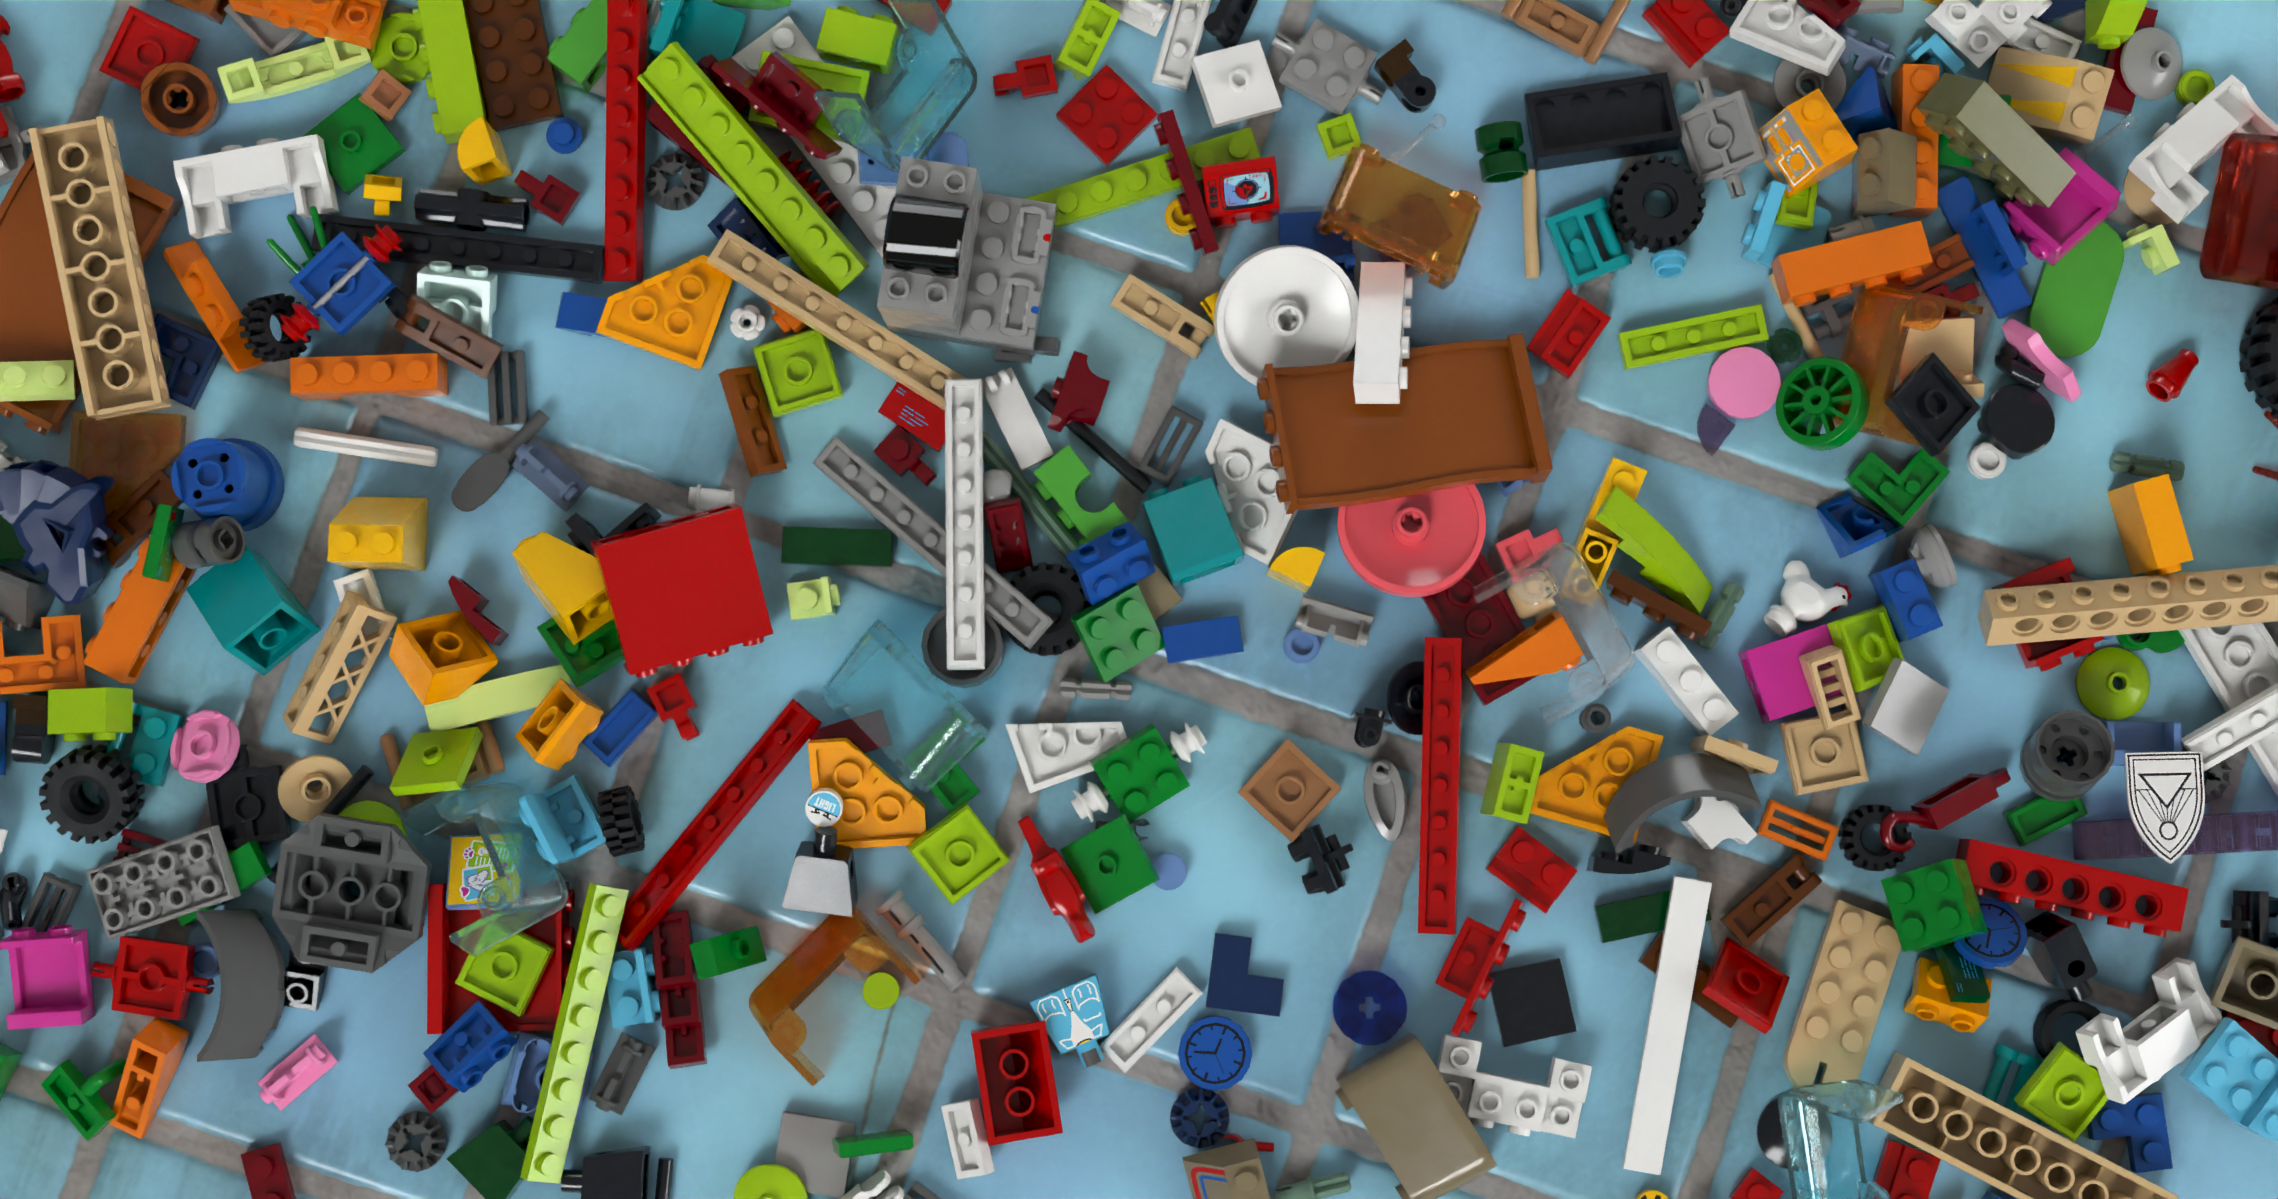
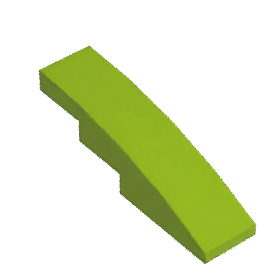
M1614 487L1607 494L1595 519L1621 537L1616 546L1642 565L1638 574L1681 606L1699 615L1713 590V586L1677 540L1644 508L1618 487Z

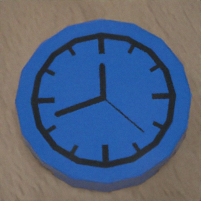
M1977 898L1988 932L1955 941L1954 946L1957 952L1968 962L1982 968L1993 969L1994 966H2003L2004 968L2012 965L2023 953L2028 940L2023 920L2008 904L1992 898Z
M1213 1015L1201 1018L1188 1026L1180 1039L1178 1056L1181 1069L1191 1082L1200 1088L1217 1091L1230 1088L1242 1080L1250 1068L1252 1050L1250 1040L1239 1024L1230 1018Z

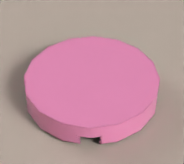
M1747 346L1732 348L1720 355L1709 368L1707 376L1708 397L1714 407L1725 416L1734 419H1753L1768 411L1775 403L1781 386L1780 373L1772 358L1761 350Z
M204 709L191 714L185 719L188 722L183 728L178 727L170 746L171 763L174 769L178 770L185 779L197 783H208L219 779L225 774L236 760L240 747L239 730L234 720L219 711Z

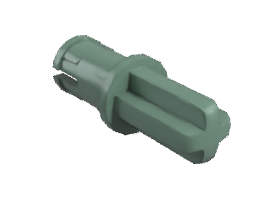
M1342 1171L1315 1179L1308 1175L1306 1180L1277 1186L1275 1189L1278 1199H1322L1349 1192L1351 1190V1183L1347 1172Z

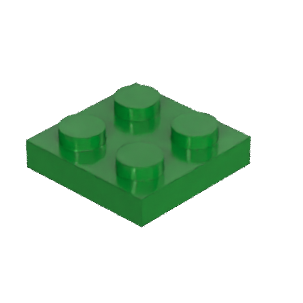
M1136 583L1093 606H1089L1070 618L1099 680L1104 683L1165 647L1164 640Z

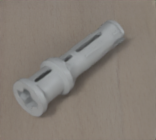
M900 889L875 912L878 915L883 914L897 930L895 935L898 939H906L943 981L948 990L952 992L969 976L964 973L923 925L925 922L924 916L921 913L916 914L902 898L904 893Z

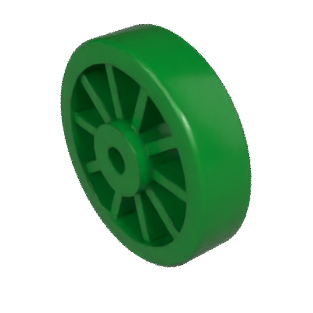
M1816 357L1796 366L1782 382L1776 398V416L1783 432L1800 445L1819 451L1831 450L1850 441L1865 423L1870 407L1869 389L1862 375L1850 365L1832 357ZM1849 388L1852 391L1850 395L1841 396ZM1851 405L1847 416L1840 412L1841 406ZM1839 416L1840 418L1844 419L1842 423L1835 428L1833 418ZM1822 424L1824 425L1826 434H1820Z

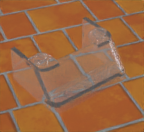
M1569 542L1555 543L1473 588L1474 598L1477 603L1484 601L1509 586L1512 587L1519 600L1525 604L1537 605L1553 598L1587 661L1575 667L1568 677L1570 692L1540 708L1542 719L1546 726L1601 697L1625 676L1635 664L1636 655L1631 643L1576 546Z

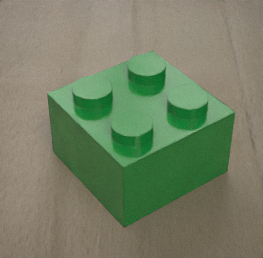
M1950 858L1881 880L1903 952H1921L1988 932L1965 860Z

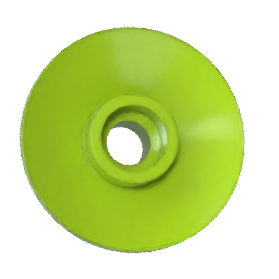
M2108 647L2094 651L2083 660L2076 674V692L2080 702L2090 713L2101 719L2122 720L2136 714L2143 707L2149 695L2150 679L2145 665L2135 654L2122 648ZM2116 676L2121 678L2123 682L2120 690L2115 689L2112 684Z
M761 1164L752 1167L741 1176L735 1187L734 1199H808V1194L803 1181L792 1170L778 1164Z

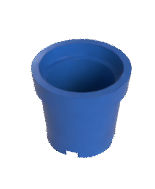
M203 438L189 443L183 449L184 451L178 460L175 459L171 469L173 490L177 497L192 508L202 520L229 516L242 526L244 532H247L266 523L281 504L284 494V476L281 466L268 449L256 442L236 438L222 440ZM225 454L229 456L227 462L222 461V457ZM229 485L233 486V491L231 493H227V487Z

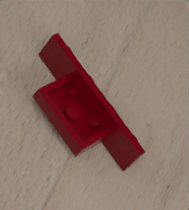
M777 51L770 53L756 77L731 57L715 62L711 67L720 76V80L724 85L738 90L747 97L748 103L754 109L766 113L774 119L777 127L782 132L796 137L804 144L805 150L812 156L826 160L838 155L843 149L815 126L833 96Z

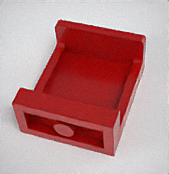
M2068 557L1994 586L1991 589L2071 583L2072 579L2069 573L2076 570L2071 558ZM2104 637L2019 643L2016 646L2026 669L2039 666L2042 672L2061 665L2060 657L2073 653L2074 657L2077 658L2095 651L2094 643L2104 640Z

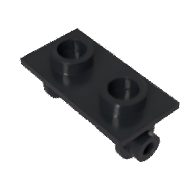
M1366 707L1360 709V713L1356 712L1350 715V719L1357 720L1354 733L1356 744L1363 748L1376 745L1380 741L1383 726L1391 725L1393 720L1384 719V711Z

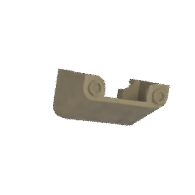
M1411 1032L1336 1079L1341 1088L1335 1091L1346 1110L1353 1107L1399 1179L1401 1184L1396 1186L1395 1189L1402 1199H1437L1497 1166L1488 1148L1423 1045Z

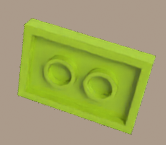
M762 50L758 72L772 52ZM781 54L833 96L815 126L834 141L857 145L870 80V71ZM752 106L750 107L749 124L780 130L776 125V121L769 115L757 111Z

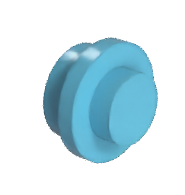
M1664 247L1659 249L1650 258V264L1658 277L1673 278L1684 272V266L1687 264V255L1676 247Z

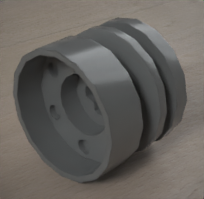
M2066 710L2054 713L2027 739L2020 752L2019 767L2024 781L2034 793L2051 801L2067 802L2076 800L2087 793L2108 773L2114 761L2115 745L2110 731L2099 719L2086 712ZM2063 759L2066 761V763L2062 762L2060 764L2057 762V760L2061 761Z

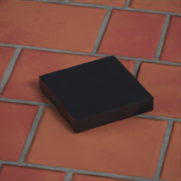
M1934 352L1926 355L1884 401L1931 457L1939 455L1980 408L1979 404Z
M1560 958L1491 972L1489 977L1494 979V983L1490 992L1503 1047L1577 1031Z

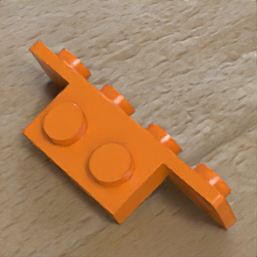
M191 240L166 248L163 252L164 258L234 371L240 373L265 364L266 362L261 361L262 357L255 358L251 355L254 349L247 350L244 346L248 342V338H241L240 332L245 331V326H239V319L244 317L195 240Z

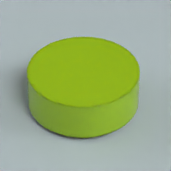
M2198 69L2190 70L2178 80L2174 90L2175 96L2184 106L2190 102L2197 105L2215 89V83L2207 72Z
M877 972L869 976L862 990L866 1003L878 1010L893 1006L899 999L901 991L896 977L887 972Z

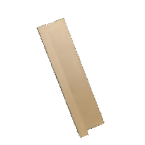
M347 590L282 715L291 733L332 745L397 620L395 614L368 605L361 594ZM367 616L383 621L377 632L365 637L363 636L361 628ZM362 648L365 654L362 662L347 669L344 661L348 653ZM346 679L348 689L345 695L330 700L328 691L331 685ZM328 711L330 712L332 719L325 732L310 727L316 716Z

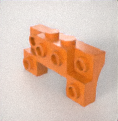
M229 0L233 11L268 20L278 27H293L304 30L317 38L329 37L372 50L379 35L382 16L388 1Z

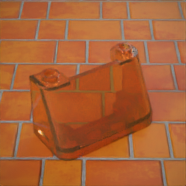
M1360 144L1359 148H1350L1313 230L1328 237L1331 236L1332 231L1338 234L1345 232L1342 239L1349 241L1352 238L1416 268L1414 272L1420 275L1426 270L1430 276L1428 283L1440 289H1446L1456 278L1481 213L1482 206L1477 203L1479 198L1465 190L1453 191L1380 157V152L1369 145Z

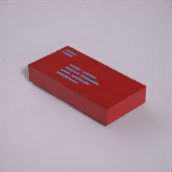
M897 382L878 410V413L940 452L945 445V411Z

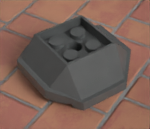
M320 813L280 844L271 916L281 933L292 946L291 949L299 962L373 973L423 936L432 863L396 824ZM349 880L359 885L360 896H355L349 891Z

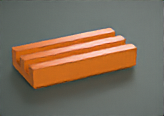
M1768 799L1766 810L1762 813L1760 825L1757 826L1755 832L1758 835L1806 855L1826 861L1839 827L1775 800ZM1774 811H1779L1828 832L1827 837L1824 838L1773 816ZM1769 824L1775 825L1821 844L1823 847L1819 851L1768 830Z

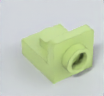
M2146 223L2126 232L2128 239L2122 242L2124 250L2140 243L2142 260L2147 268L2152 269L2155 276L2180 264L2162 224L2149 229Z
M823 576L816 580L787 583L792 621L836 615L835 606L841 605L838 583L832 584V579L829 576Z

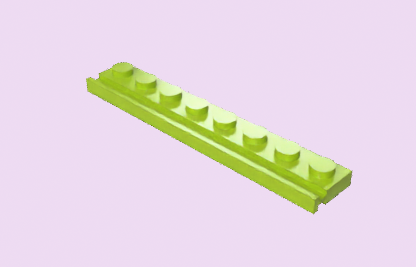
M677 41L670 43L647 67L648 69L637 77V80L813 283L837 297L870 266Z

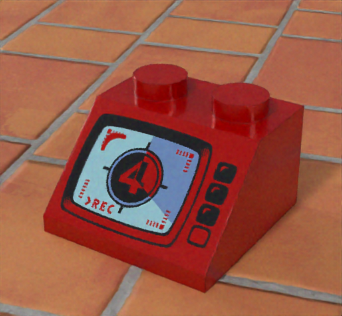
M1275 156L1202 167L1200 181L1202 198L1210 223L1215 225L1216 229L1231 228L1237 225L1236 221L1251 219L1253 224L1265 223L1273 220L1272 216L1278 215L1280 205Z

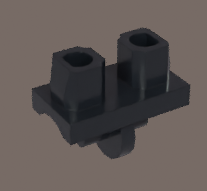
M1317 824L1301 832L1300 837L1287 845L1295 862L1311 857L1316 870L1302 876V882L1308 894L1323 891L1330 894L1346 885L1341 871L1350 868L1345 854L1354 850L1351 843L1341 846L1336 834L1325 838L1320 824Z
M2233 890L2231 920H2220V927L2231 928L2232 943L2235 942L2239 935L2276 949L2278 947V935L2276 932H2269V918H2276L2278 915V898L2269 896V892Z

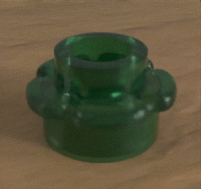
M1781 328L1776 330L1774 335L1770 336L1766 342L1767 351L1771 353L1770 357L1777 363L1783 364L1786 361L1792 363L1801 355L1802 340L1796 332L1790 329ZM1782 343L1787 344L1786 350L1781 348Z

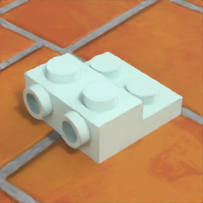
M432 261L429 263V266H425L417 273V296L424 298L432 306L492 338V318L497 305L496 274H488V268L480 265L466 266L465 271L452 269V264L446 261ZM421 316L417 324L426 330L430 320Z

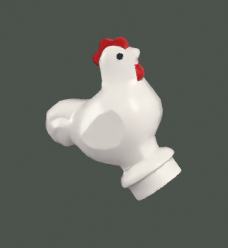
M1792 560L1783 570L1785 584L1780 594L1781 606H1770L1769 612L1764 616V621L1774 633L1781 637H1786L1790 632L1796 631V621L1811 624L1818 622L1828 612L1836 611L1839 607H1847V601L1851 599L1852 595L1849 592V587L1841 585L1839 582L1835 583L1832 588H1823L1811 579L1809 569L1804 562Z

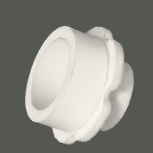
M753 305L737 308L730 316L732 321L730 325L731 332L737 338L742 337L746 341L758 338L766 325L765 317L760 315V310ZM747 319L751 321L749 326L744 325V321Z

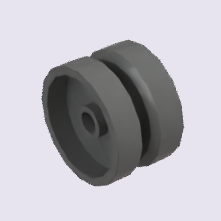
M946 608L932 617L924 629L921 643L924 662L933 675L950 686L960 688L980 686L994 677L1003 663L1005 652L1001 630L992 617L985 613V669L948 670Z

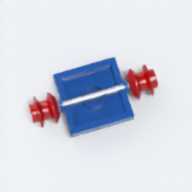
M375 224L377 234L372 238L365 235L362 236L364 247L367 249L364 251L345 232L341 231L289 281L309 303L307 307L303 304L292 303L294 313L290 317L280 315L284 322L280 328L292 340L297 342L301 338L308 342L306 332L310 328L320 330L319 319L316 317L320 315L338 334L344 336L396 286L375 264L377 260L390 263L391 260L388 254L393 249L403 251L398 245L403 239L388 224L383 228Z

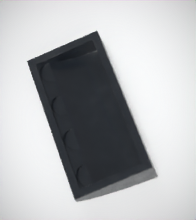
M1667 72L1524 94L1528 133L1536 171L1678 150L1682 134Z

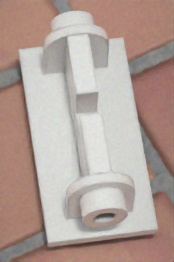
M1098 0L1121 12L1119 20L1155 38L1172 9V5L1162 0Z

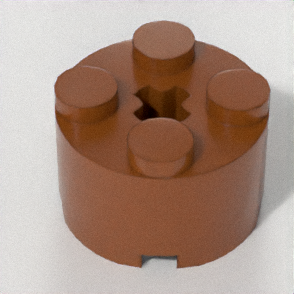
M182 62L161 64L147 74L141 85L140 96L143 114L155 128L169 135L179 138L199 136L207 132L216 123L220 115L222 99L216 83L208 74L191 64ZM177 92L182 95L188 93L186 97L188 105L185 108L181 106L174 107L177 103L174 95Z

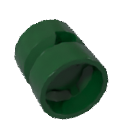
M1495 122L1475 129L1477 151L1483 154V157L1479 160L1482 182H1508L1528 175L1526 153L1519 150L1524 144L1520 122Z

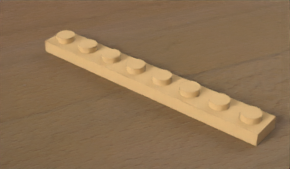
M726 229L707 259V263L944 411L945 379H966Z

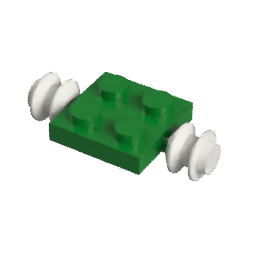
M1185 722V731L1178 735L1174 731H1170L1169 741L1173 746L1171 747L1170 745L1166 746L1156 727L1151 723L1090 760L1089 762L1102 781L1103 786H1101V791L1097 784L1088 781V791L1080 794L1073 790L1076 798L1071 800V803L1081 820L1088 816L1091 822H1093V813L1097 810L1107 814L1109 805L1105 798L1107 797L1108 800L1113 799L1122 815L1125 814L1128 821L1131 822L1189 787L1190 784L1175 760L1178 758L1176 756L1178 754L1181 760L1190 763V754L1198 750L1205 754L1202 746L1207 744V741L1198 726L1194 725L1190 728L1187 722Z

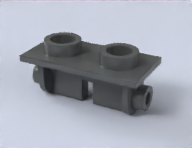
M622 1032L588 1099L596 1102L595 1106L605 1112L611 1110L622 1115L655 1047Z

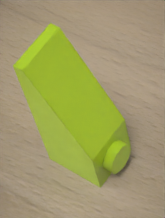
M2148 0L2085 1V44H2097V48L2104 50L2119 48L2120 45L2134 34Z

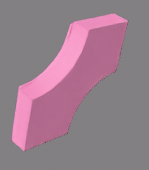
M2011 318L2001 326L2009 346L2017 349L2020 357L2033 369L2045 374L2043 383L2047 389L2070 402L2075 401L2081 395V390L2072 368L2051 352L2037 331Z

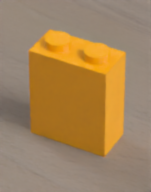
M2169 474L2134 482L2107 492L2132 576L2145 573V576L2171 574L2182 571L2181 563L2194 560Z

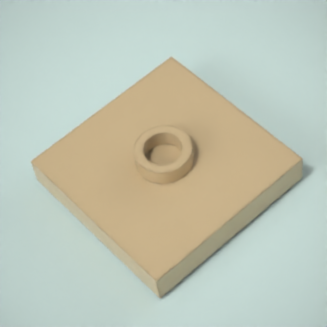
M1819 716L1778 724L1794 796L1869 781L1856 721L1827 731L1824 730Z
M1710 735L1693 737L1689 748L1691 752L1696 754L1710 755L1732 762L1756 776L1775 773L1779 762L1773 758L1748 750L1749 745L1730 738L1723 741Z

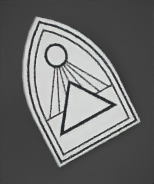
M2202 751L2124 753L2126 795L2132 822L2147 846L2157 856L2171 864L2192 843L2203 819L2205 789Z

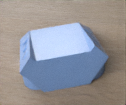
M519 1031L516 1037L518 1041L514 1045L502 1090L501 1104L514 1107L518 1112L531 1113L536 1112L552 1039ZM594 1048L591 1050L575 1118L576 1122L579 1120L595 1056Z

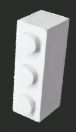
M1670 626L1659 630L1633 651L1700 736L1713 735L1739 714Z

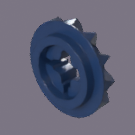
M1193 1088L1182 1093L1175 1100L1170 1113V1122L1175 1135L1182 1143L1195 1148L1213 1146L1225 1135L1230 1121L1228 1107L1223 1098L1216 1092L1203 1088ZM1199 1102H1203L1202 1108H1204L1205 1115L1216 1118V1121L1204 1122L1201 1134H1197L1194 1121L1183 1118V1116L1196 1114Z

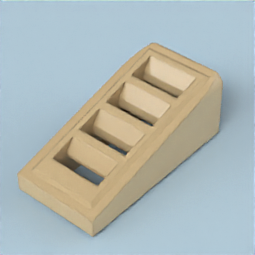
M1830 645L1800 655L1801 668L1824 730L1827 731L1861 719L1842 649ZM1830 662L1831 666L1817 669V666ZM1835 675L1836 680L1825 684L1821 683V679ZM1840 689L1841 695L1829 699L1825 698V694ZM1845 703L1847 709L1830 714L1829 708Z

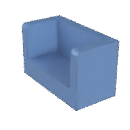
M2101 721L2110 731L2115 745L2114 761L2111 766H2125L2124 753L2182 752L2181 722Z

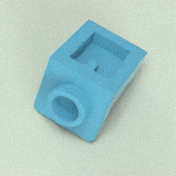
M1937 33L1932 35L1927 41L1922 37L1917 39L1905 51L1909 57L1902 63L1913 64L1921 57L1925 61L1924 64L1939 65V78L1944 73L1955 75L1965 65Z

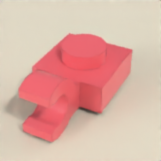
M1557 528L1534 539L1530 530L1527 529L1496 543L1495 547L1509 578L1542 564L1544 560L1540 552L1560 544L1563 540Z

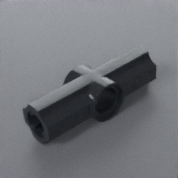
M419 188L418 193L415 195V218L418 221L454 224L457 228L470 231H487V228L524 232H526L530 222V202L523 198L494 196L489 192L471 188H460L458 192Z

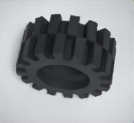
M284 293L273 294L251 300L247 303L249 307L243 308L241 314L247 318L239 319V326H245V331L240 332L241 338H248V342L244 346L247 350L254 349L251 354L255 358L262 357L261 361L277 362L300 356L299 353L306 351L308 347L304 343H310L312 336L307 335L308 342L301 338L295 342L281 329V339L277 341L270 329L272 314L278 319L281 326L284 322L280 315L290 317L294 313L292 303H294L295 297L291 295L285 296Z
M627 785L599 792L597 797L599 805L597 808L600 814L599 821L600 825H602L603 837L606 838L605 843L607 848L609 847L610 854L613 857L644 850L645 835L643 833L644 827L641 823L642 817L631 787Z
M1879 804L1859 806L1858 809L1848 813L1850 815L1848 818L1842 820L1841 825H1844L1843 829L1838 831V837H1842V843H1839V847L1844 849L1846 854L1843 856L1847 860L1852 861V865L1869 871H1885V869L1896 867L1897 862H1903L1906 858L1904 856L1905 852H1893L1886 848V846L1879 852H1871L1862 843L1861 836L1864 828L1872 823L1881 825L1885 816L1895 812L1891 810V807ZM1897 822L1893 826L1892 837L1896 842L1903 843L1907 839L1912 838L1911 832H1907L1906 829L1909 826L1907 822Z

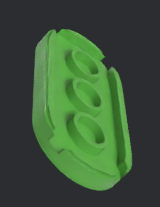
M2104 221L2054 266L2044 259L2032 297V304L2027 312L2026 326L2040 334L2043 342L2058 359H2068L2085 353L2095 345L2100 337L2124 262V247L2121 238Z

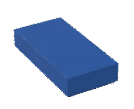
M631 688L582 743L603 763L611 767L656 719L658 712L634 688Z

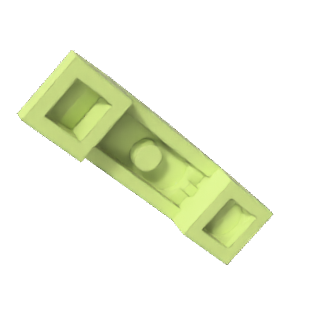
M324 37L325 42L257 62H254L253 58L218 67L217 71L228 102L232 104L262 100L304 90L359 69L370 63L371 58L365 47Z
M557 665L474 684L457 698L424 706L430 732L468 728V725L537 708L559 678L571 685L570 678L563 667Z

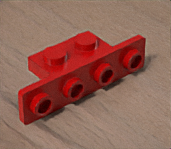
M1515 898L1499 932L1469 917L1466 918L1435 984L1466 999L1450 1032L1451 1034L1460 1037L1463 1031L1466 1033L1471 1031L1478 1016V1013L1473 1011L1479 997L1485 1000L1494 983V979L1489 976L1495 964L1502 966L1511 947L1506 944V941L1512 930L1515 932L1519 931L1527 912L1522 910L1524 906L1523 901Z

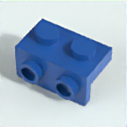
M1130 522L1114 527L1109 532L1081 545L1066 555L1068 563L1077 572L1085 598L1092 606L1156 572L1145 538Z

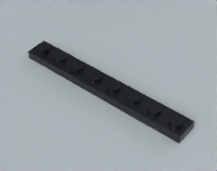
M319 214L328 244L343 231L363 251L367 249L364 247L362 236L365 235L372 238L377 234L375 224L381 228L388 224L403 239L398 244L403 251L393 249L388 254L391 261L427 265L432 261L450 262L454 268L466 269V266L480 265L487 267L490 272L602 284L604 270L603 245ZM314 227L311 249L315 252H320L321 246Z

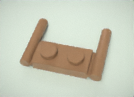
M1508 0L1500 14L1505 19L1515 21L1518 26L1578 58H1583L1585 62L1591 65H1596L1631 0H1615L1601 26L1556 0Z
M490 720L475 724L483 734V738L461 789L488 779L491 775H497L506 771ZM386 733L381 736L380 742L393 780L402 758L395 736L391 733ZM458 790L398 796L402 810H409L418 804H425Z

